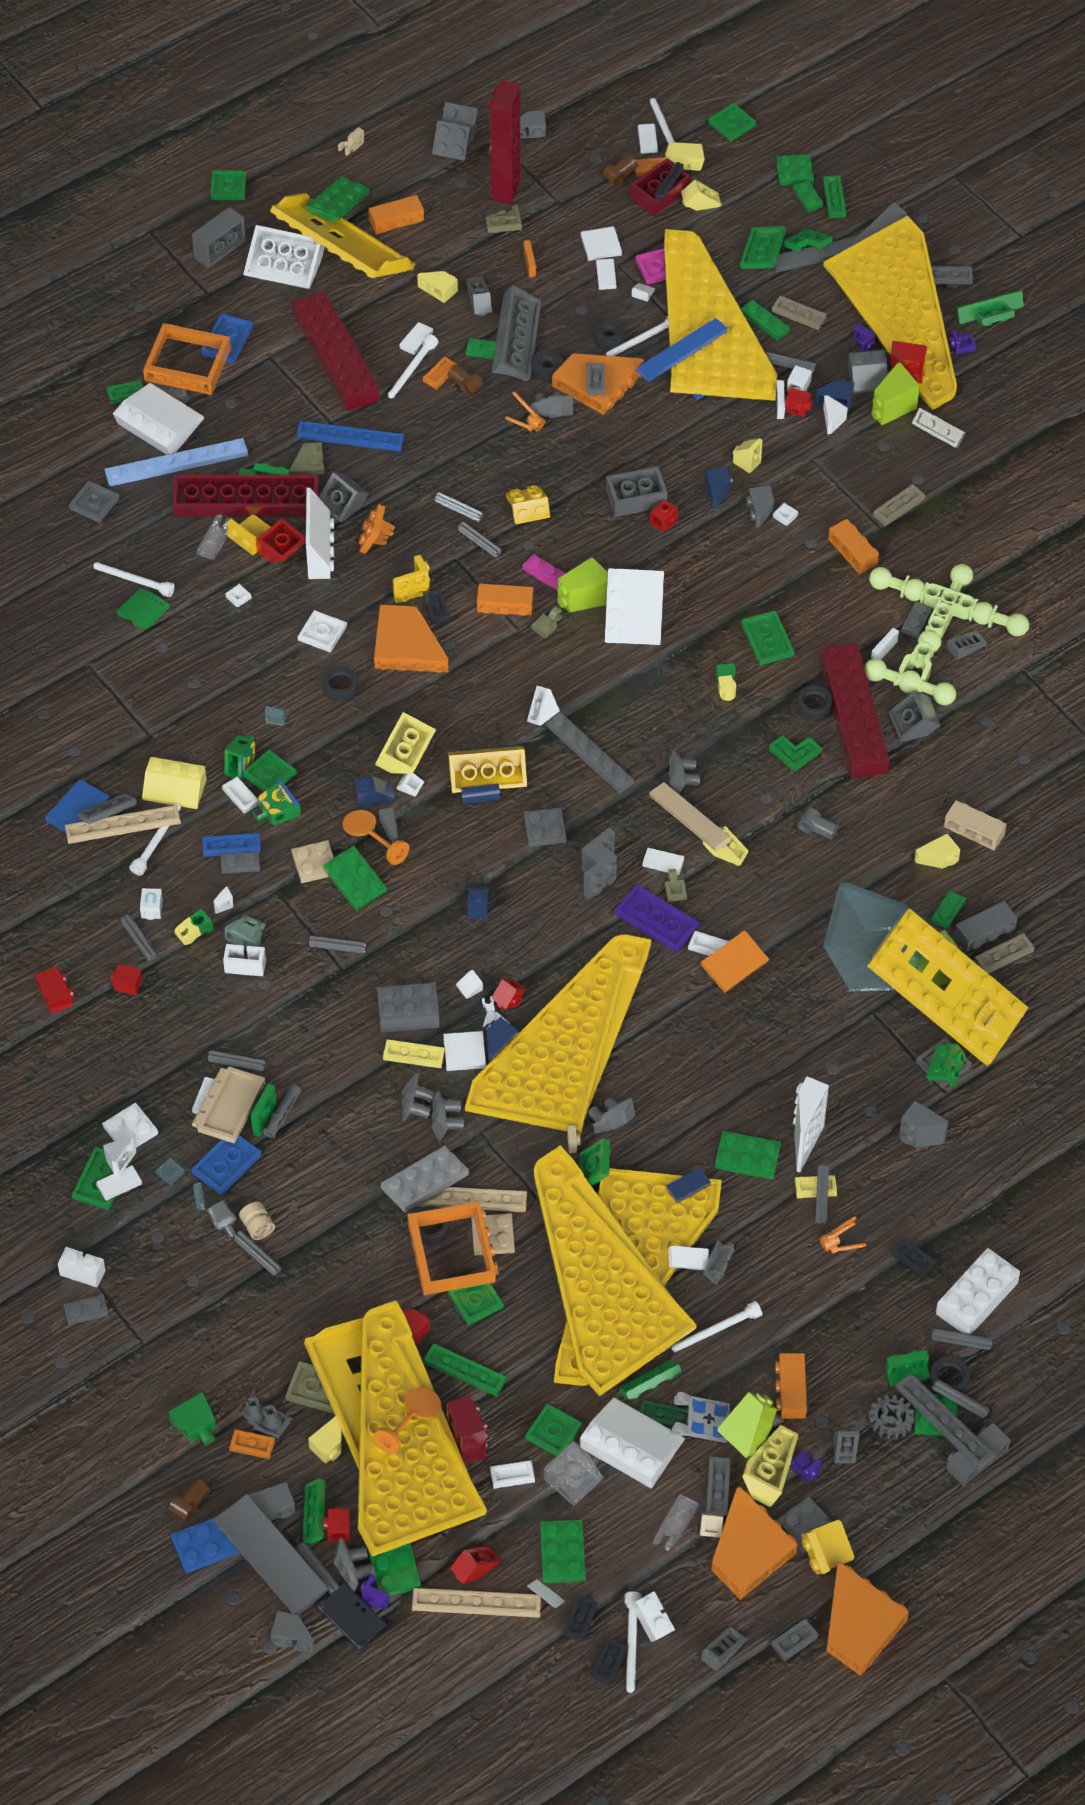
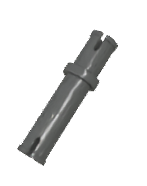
M290 1085L277 1110L271 1114L270 1121L263 1130L266 1136L274 1138L281 1125H284L287 1114L302 1092L298 1086Z

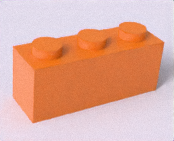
M415 195L369 208V221L375 233L379 234L424 221V209L418 196Z
M848 519L829 528L828 540L860 575L878 566L879 553L877 549L868 543L867 538L862 536L856 526L851 524Z
M479 584L477 612L532 616L533 587Z
M780 1354L779 1361H775V1374H779V1380H776V1392H780V1398L776 1400L777 1411H781L782 1419H806L805 1354Z

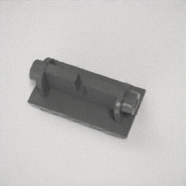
M717 1240L703 1272L715 1285H718L719 1280L724 1277V1272L728 1265L727 1261L730 1260L732 1253L735 1251L732 1243L723 1245Z

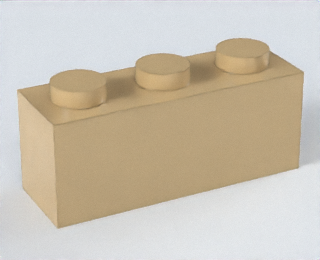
M957 800L945 816L944 823L945 828L994 851L1004 837L1007 825L1000 819H995L983 811H978Z

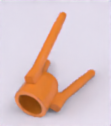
M513 392L516 399L531 415L527 418L528 425L508 416L505 419L527 428L530 432L533 429L540 431L546 421L536 414L516 392Z
M852 1217L819 1238L826 1252L831 1250V1253L834 1254L838 1251L866 1247V1243L838 1247V1244H840L838 1235L854 1226L855 1222L853 1221L856 1220V1217Z

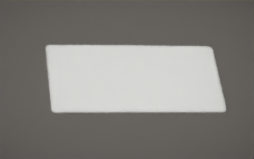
M538 1579L527 1585V1587L554 1608L565 1602V1600Z

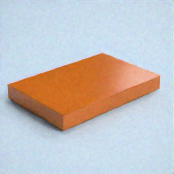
M744 930L704 959L700 965L721 990L726 993L767 963L769 958Z

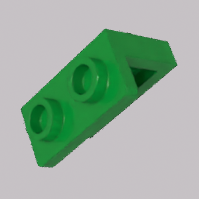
M937 1044L926 1075L929 1081L947 1080L951 1087L956 1086L962 1065L965 1062V1053L959 1045Z
M914 1350L909 1354H894L887 1358L885 1371L890 1387H896L897 1383L911 1373L919 1381L929 1380L930 1374L927 1367L929 1356L927 1350Z

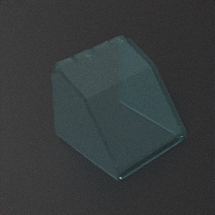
M840 883L823 945L850 991L895 990L867 965L889 931L909 907L904 903L850 883ZM915 951L908 962L919 970L922 955Z

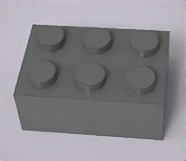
M229 207L212 220H209L204 226L195 230L192 233L194 258L209 268L246 241L244 217Z
M658 466L606 476V492L615 517L653 510L661 501H667L668 493Z
M436 982L377 987L381 1033L439 1028Z

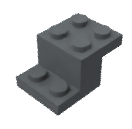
M445 102L443 117L437 121L432 154L465 161L468 144L474 140L479 108Z
M610 827L582 848L581 871L584 872V896L587 899L592 898L594 895L597 896L605 886L611 885L616 880L615 832Z

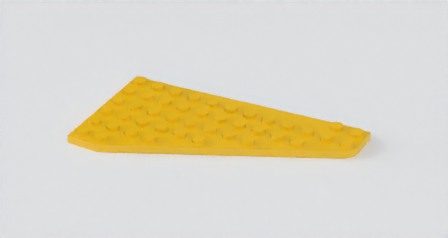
M906 216L824 261L823 266L837 281L890 356L892 340L927 346L926 368L923 382L919 384V395L934 410L954 398L957 383L924 233Z
M665 229L664 256L670 346L714 318H717L727 327L725 334L671 368L670 392L776 401L777 373L701 239L692 231Z
M619 935L612 938L475 1077L471 1084L465 1111L567 1131V1126L575 1125L576 1133L581 1134L585 1117L648 959L652 940L630 935Z
M560 1145L537 1161L534 1167V1180L578 1371L593 1390L601 1396L695 1330L696 1324L673 1299L588 1183L578 1165Z
M610 1168L609 1176L600 1181L598 1196L665 1286L677 1269L669 1267V1247L692 1248L718 1213L722 1180L709 1179L711 1181L710 1186L676 1203L666 1190V1185L682 1176ZM566 1322L556 1360L554 1383L588 1385L586 1380L579 1374L568 1323Z
M396 1300L370 1309L365 1314L362 1322L358 1530L372 1557L486 1515L487 1512L470 1479L442 1408L438 1415L430 1419H420L413 1416L398 1433L401 1440V1448L395 1454H388L382 1451L375 1443L374 1433L379 1428L388 1427L394 1430L410 1413L404 1404L408 1391L417 1387H424L434 1391L412 1338V1332L406 1317Z

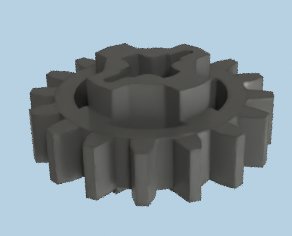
M885 1395V1400L878 1398L877 1404H872V1410L869 1411V1417H871L869 1424L873 1425V1431L879 1430L880 1437L883 1434H887V1439H890L891 1435L898 1439L899 1434L906 1436V1430H911V1424L914 1423V1417H912L914 1410L910 1409V1403H903V1397L900 1400H896V1395L892 1399ZM879 1412H881L880 1419H878ZM903 1416H905V1421H904V1423H902V1417H903Z

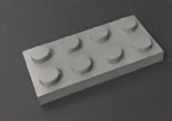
M443 1146L382 1182L381 1189L406 1213L468 1176L469 1169L446 1146Z

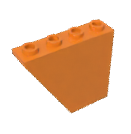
M573 353L552 375V387L567 395H573V398L604 415L613 408L614 403L618 399L623 397L626 390L632 388L635 381L642 377L637 373V368L644 364L645 360L642 358ZM588 363L605 364L604 395H587Z
M380 605L374 655L376 669L448 672V657L417 607Z
M740 1486L736 1489L712 1560V1572L741 1600L796 1554L797 1542L792 1535H787L782 1530V1526L777 1520H772L769 1517L767 1510L762 1505H758L748 1491H744Z
M840 1562L837 1565L827 1652L862 1676L906 1623L909 1612L903 1604L896 1603L890 1599L885 1591L875 1588L867 1578H861L857 1575L852 1567Z

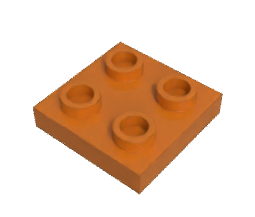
M378 505L375 510H371L368 520L365 519L362 525L364 532L359 539V544H361L359 551L366 554L373 543L385 546L387 544L385 540L388 539V536L394 534L395 526L383 520L385 507L382 505Z

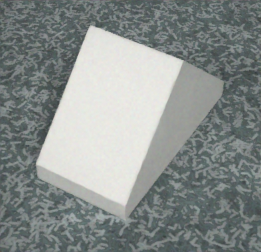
M824 396L823 409L827 434H832L846 420L847 407L829 396Z
M541 686L536 687L527 719L528 722L542 725L560 711L550 689Z
M128 1136L103 1145L106 1161L115 1177H119L136 1154L134 1139L132 1136Z

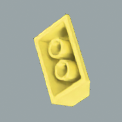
M403 712L375 765L390 773L413 774L436 729Z
M150 757L145 772L142 800L169 805L178 803L181 807L197 809L207 780L205 766Z

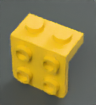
M534 485L524 490L513 489L506 493V498L512 505L515 524L550 517L548 497L541 487Z
M251 515L241 524H238L233 519L226 522L228 537L251 555L257 553L256 539L270 528L269 525L256 515Z
M421 555L414 556L415 572L393 579V592L396 603L421 597L423 592L429 591V566L427 561H423Z
M839 1520L801 1534L803 1547L810 1557V1566L816 1574H824L829 1572L830 1569L837 1567L840 1562L845 1564L854 1559V1554L842 1522Z

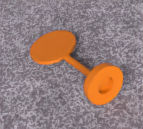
M357 810L349 813L344 818L342 824L346 833L352 836H363L369 833L388 848L386 858L390 864L398 865L407 857L409 853V844L407 842L397 840L390 844L372 831L376 826V818L371 812Z
M417 1387L408 1391L404 1404L410 1413L394 1430L388 1427H381L374 1433L375 1443L382 1451L388 1454H395L401 1448V1440L398 1433L413 1416L420 1419H430L438 1415L441 1409V1401L434 1391L424 1387Z

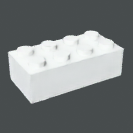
M987 1248L940 1299L937 1304L936 1314L961 1333L971 1335L1018 1284L1020 1271Z

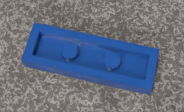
M260 833L203 837L204 857L221 856L224 853L255 851L261 853Z

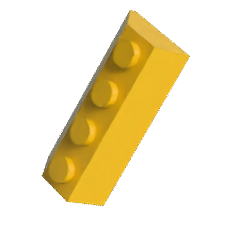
M523 746L448 752L452 793L461 792V787L496 783L499 784V789L527 786Z

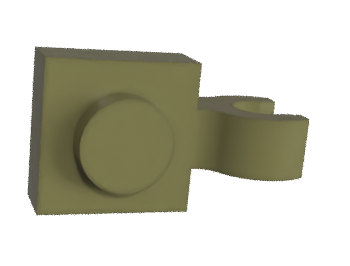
M554 607L549 616L543 614L531 625L532 630L546 639L557 628L556 622L562 618V615L559 614L562 610Z
M669 869V881L665 882L667 901L687 900L684 879L678 880L676 869Z

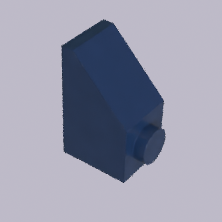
M835 380L817 389L815 404L823 405L824 396H829L850 410L855 382Z
M727 467L706 470L705 483L712 509H716L730 493V485H733L732 474L728 473Z
M374 776L354 779L358 807L395 801L391 783Z
M470 884L468 918L487 919L489 885Z
M501 1016L496 1021H491L486 1028L488 1030L486 1035L488 1063L518 1034V1030Z

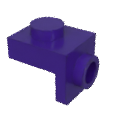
M860 324L857 325L854 329V340L861 344V352L872 351L875 347V334Z
M956 330L952 331L949 344L954 349L955 354L976 351V344L971 333L958 336Z
M371 1574L369 1579H365L360 1591H362L363 1600L376 1609L382 1608L386 1610L390 1603L389 1594L374 1588L376 1578L375 1575Z

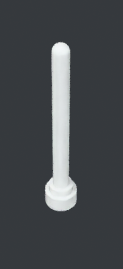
M651 98L650 104L668 144L669 142L676 143L656 99Z
M668 317L664 323L608 351L606 356H615L661 331L669 329Z
M428 334L424 338L423 347L388 393L389 398L395 397L426 353L437 346L438 340L435 336Z
M98 562L93 565L96 570L157 589L163 596L171 597L174 592V583L167 581L159 583Z
M178 803L174 804V805H177V806H178V811H179V810L181 809L180 804H178ZM169 826L160 827L141 857L132 862L130 870L134 874L143 875L147 869V860Z
M756 1301L747 1304L744 1311L673 1344L671 1349L673 1352H678L744 1319H756L762 1316L761 1308Z
M627 1592L625 1594V1604L629 1608L626 1690L629 1693L635 1690L637 1615L631 1604L642 1598V1594L639 1592Z

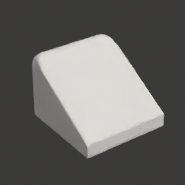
M638 283L632 288V297L648 302L655 288Z
M414 773L404 774L396 788L416 796L424 781Z
M225 887L214 900L216 914L234 907L233 897L228 887Z
M473 970L469 971L456 984L466 999L483 990V983Z

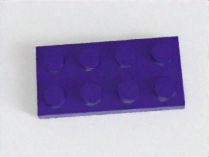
M636 885L614 910L616 916L675 952H678L694 931L699 928L698 921L639 885Z

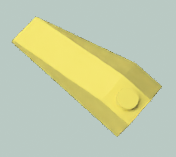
M780 1425L747 1461L743 1478L753 1499L771 1507L781 1495L799 1434Z

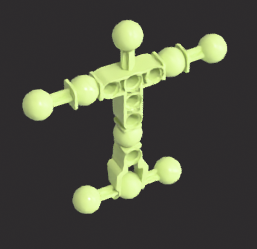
M958 564L953 567L950 573L952 584L949 589L937 584H929L928 582L924 584L919 579H910L909 575L903 581L892 577L890 571L885 567L875 568L869 576L872 587L879 590L888 587L895 588L901 591V598L905 595L910 601L920 600V604L929 606L934 611L925 631L918 638V645L912 654H907L904 657L899 672L887 669L882 660L874 658L868 660L864 666L867 679L877 682L884 678L892 681L894 686L899 685L900 689L905 693H913L914 691L924 692L933 695L934 700L938 704L949 705L956 698L954 686L946 682L934 685L927 681L931 672V658L934 652L939 649L941 638L952 617L969 619V621L974 619L978 624H988L989 628L995 622L1006 626L1008 632L1013 636L1024 635L1029 629V621L1023 614L1016 613L1010 617L997 612V605L993 608L988 602L978 603V599L960 593L961 588L969 585L973 579V571L966 564ZM914 667L922 668V676L920 677L917 672L908 669H913Z

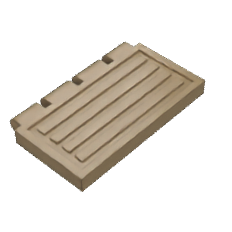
M228 1067V1069L220 1068L215 1082H213L209 1089L207 1097H205L199 1109L200 1112L197 1113L192 1125L198 1128L200 1133L235 1143L265 1084V1078L232 1067Z

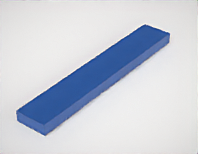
M714 318L639 366L637 373L647 382H650L725 334L727 327L717 318Z
M300 421L297 430V438L399 452H401L404 442V434Z

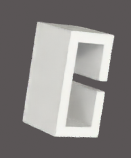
M226 944L223 959L225 973L263 976L266 963L265 947L247 946L248 959H245L243 945Z
M68 1247L65 1248L58 1262L60 1276L97 1288L105 1273L103 1259L86 1254L84 1257L83 1252Z
M655 1592L631 1604L651 1642L675 1630L667 1614H661L660 1610L664 1608Z

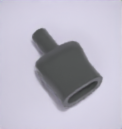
M223 1200L207 1209L206 1211L210 1215L216 1230L225 1229L229 1238H234L236 1232L232 1224L236 1221V1217L226 1201Z

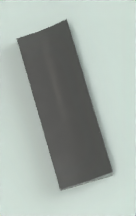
M514 285L503 294L492 373L509 375L527 382L531 378L541 300Z
M247 1494L230 1508L212 1519L293 1614L299 1616L329 1590Z

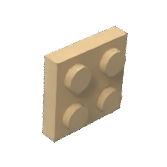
M328 840L291 849L301 883L329 877L322 868L325 863L334 858Z
M512 1214L486 1215L484 1225L489 1227L490 1238H488L489 1245L493 1244L494 1254L515 1253ZM471 1217L474 1255H483L475 1218Z

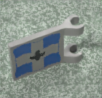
M678 1392L677 1396L674 1397V1403L676 1405H688L687 1425L676 1422L672 1427V1434L726 1443L727 1439L717 1429L729 1416L730 1404Z

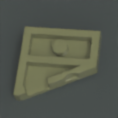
M514 205L513 210L508 212L502 210L497 214L487 216L486 225L488 233L522 230L518 205Z
M321 442L303 444L290 468L291 475L324 474Z

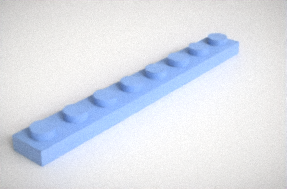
M241 438L106 468L105 474L110 487L248 456L244 439Z

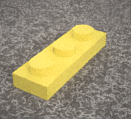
M387 1039L383 1060L442 1068L445 1048Z

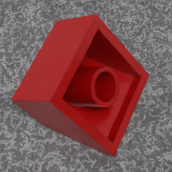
M892 340L890 363L892 368L901 363L918 384H922L926 368L927 346Z
M282 518L256 539L257 553L269 562H283L306 543V537Z

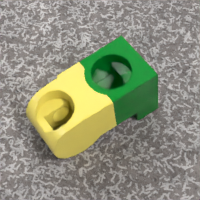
M734 663L716 665V680L719 694L726 701L733 700L736 696V683L733 680L735 679L736 670Z
M200 909L178 925L175 929V934L184 945H188L203 933L213 931L214 926L207 914Z

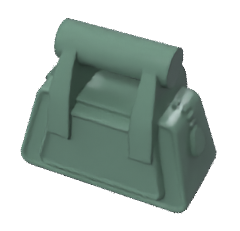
M245 914L240 920H235L225 927V939L233 944L243 945L246 950L247 946L259 947L262 936L261 931L265 928L266 924Z

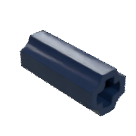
M499 784L461 787L462 803L500 800Z

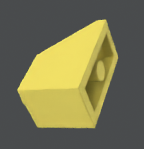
M669 142L665 156L674 163H682L684 170L701 171L705 159L702 144Z
M694 180L681 191L684 205L694 210L716 208L722 205L718 193L697 180Z
M445 271L418 274V287L444 303L458 291L457 279Z
M762 439L744 441L740 446H737L733 451V463L746 472L751 473L761 464Z
M726 826L719 828L730 836L731 841L717 852L703 841L702 844L714 856L738 866L742 864L749 852Z
M945 834L916 849L914 861L918 864L945 868L957 863L960 849L951 837Z
M336 1416L308 1438L309 1448L325 1464L330 1460L334 1461L341 1453L342 1429Z

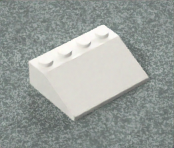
M256 225L243 275L310 289L321 263L325 246L315 243L311 237Z
M151 383L125 399L113 413L119 425L166 455L176 453L204 419V416Z
M307 488L306 507L308 578L330 579V571H334V560H330V557H334V546H331V543H334V532H331V529H334V518H330V510L311 488Z
M608 568L605 642L660 645L664 571Z
M806 1077L803 1083L800 1082L796 1090L798 1095L795 1100L797 1106L794 1111L796 1116L793 1124L795 1125L796 1169L799 1173L802 1171L825 1124L829 1085L810 1077Z
M613 1398L603 1408L580 1437L583 1450L651 1489L684 1441V1437L673 1435L672 1430L616 1398Z

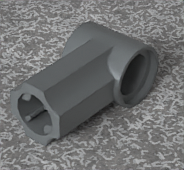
M808 808L800 819L798 827L805 833L815 832L833 839L839 824L821 817L817 810Z

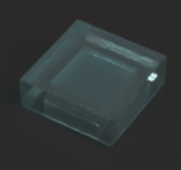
M266 706V723L284 726L285 711Z
M171 1158L156 1170V1174L170 1186L185 1173L184 1169Z
M201 1182L194 1183L196 1208L198 1211L205 1210Z

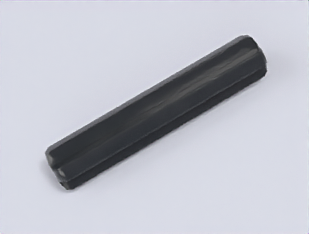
M676 162L656 191V200L662 201L684 169L682 163Z

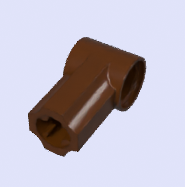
M628 154L617 164L608 165L603 170V176L613 186L617 187L622 184L627 174L638 167V164L633 156Z
M453 365L448 372V377L460 385L461 390L467 396L472 395L483 386V381L479 375L475 373L470 374L460 365Z
M195 1479L182 1495L178 1494L172 1500L169 1510L185 1522L189 1521L195 1514L197 1506L210 1492V1488L202 1480Z

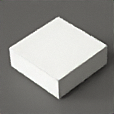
M783 503L773 513V518L786 526L798 516V511L786 503Z
M240 584L225 593L226 598L237 608L251 599V594Z

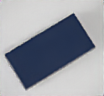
M699 1167L666 1185V1190L674 1201L679 1203L710 1186L711 1181Z

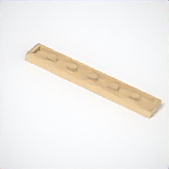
M663 782L649 792L652 799L716 852L731 841L729 835L666 783Z
M174 805L107 817L90 825L85 822L65 825L68 844L181 824L178 806Z
M448 1187L417 1206L432 1205L446 1208L479 1202L481 1209L526 1212L527 1191Z
M414 1588L412 1611L540 1618L541 1597L537 1594Z

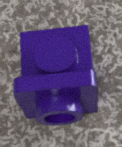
M802 1450L791 1460L789 1468L807 1483L811 1478L815 1479L821 1473L822 1461L819 1458L815 1461Z

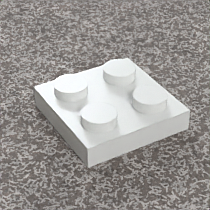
M136 1103L103 1122V1128L114 1141L132 1136L136 1148L158 1134L157 1128Z

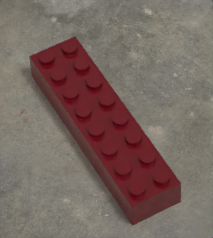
M500 80L498 86L494 88V97L489 101V109H491L489 133L492 134L489 145L492 146L489 155L492 158L490 162V170H492L490 175V182H492L490 194H492V201L512 205L521 181L520 83Z
M321 291L292 301L293 315L347 412L380 401L379 386L326 292Z
M174 475V517H250L251 515H256L257 517H306L307 488H311L319 497L318 475Z
M858 642L821 647L820 662L827 689L833 698L832 708L851 779L888 774L889 758Z

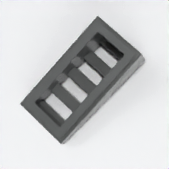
M974 631L948 640L946 648L956 660H959L986 646L987 642L978 631Z
M380 809V822L391 844L398 840L394 809Z
M730 1626L703 1649L701 1659L713 1670L718 1671L746 1642L747 1638ZM727 1637H731L734 1641H736V1643H733Z

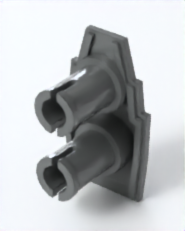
M557 391L552 396L546 398L545 394L538 393L535 396L536 402L531 403V409L536 414L541 415V417L556 418L573 415V395H563Z
M673 749L669 756V783L672 789L680 794L685 785L698 786L700 776L699 774L685 773L684 769L694 770L696 768V760L694 758H680L676 750Z
M416 1073L402 1090L403 1121L410 1114L424 1117L425 1119L429 1116L431 1107L415 1103L414 1097L431 1102L434 1096V1090L418 1086L419 1073Z
M437 1091L432 1101L431 1128L438 1141H441L448 1129L462 1130L464 1120L462 1117H446V1112H459L461 1110L460 1100H444L441 1098L440 1092Z
M609 1097L604 1103L608 1111L603 1113L598 1107L594 1106L588 1112L589 1117L595 1121L593 1124L595 1134L615 1130L636 1116L631 1097L620 1103L615 1098Z
M256 1397L248 1398L249 1402L246 1401V1407L241 1412L248 1420L247 1422L254 1426L255 1430L279 1439L292 1421V1418L272 1405H259V1400Z
M340 1538L334 1551V1565L351 1589L355 1591L358 1586V1580L369 1578L371 1574L375 1575V1570L372 1564L355 1567L353 1561L366 1560V1548L361 1546L348 1549L344 1540Z

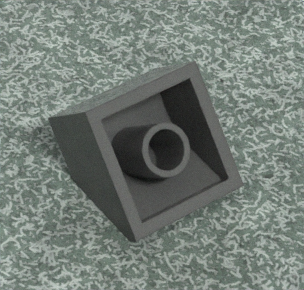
M884 350L849 353L848 370L851 382H855L854 394L874 392L888 375Z
M333 472L319 498L330 510V514L339 522H343L362 507L369 493L346 474Z
M917 691L911 693L888 712L901 742L928 736L941 726L929 696Z
M914 1101L902 1116L899 1138L905 1144L912 1145L915 1148L942 1145L946 1140L948 1121Z

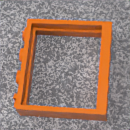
M163 323L143 369L145 381L212 395L231 350L230 337ZM166 338L219 349L208 377L155 366Z
M479 1202L408 1214V1228L423 1295L495 1282L496 1275L499 1274L497 1262L493 1263L492 1256H495L493 1244L489 1245L488 1242L490 1230L488 1226L485 1227L484 1225L486 1213L484 1209H481ZM474 1217L486 1272L431 1282L419 1227Z

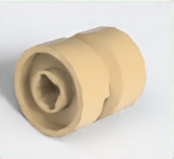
M261 1202L250 1203L239 1213V1217L247 1227V1231L253 1240L263 1239L275 1229L270 1216L267 1217V1211Z

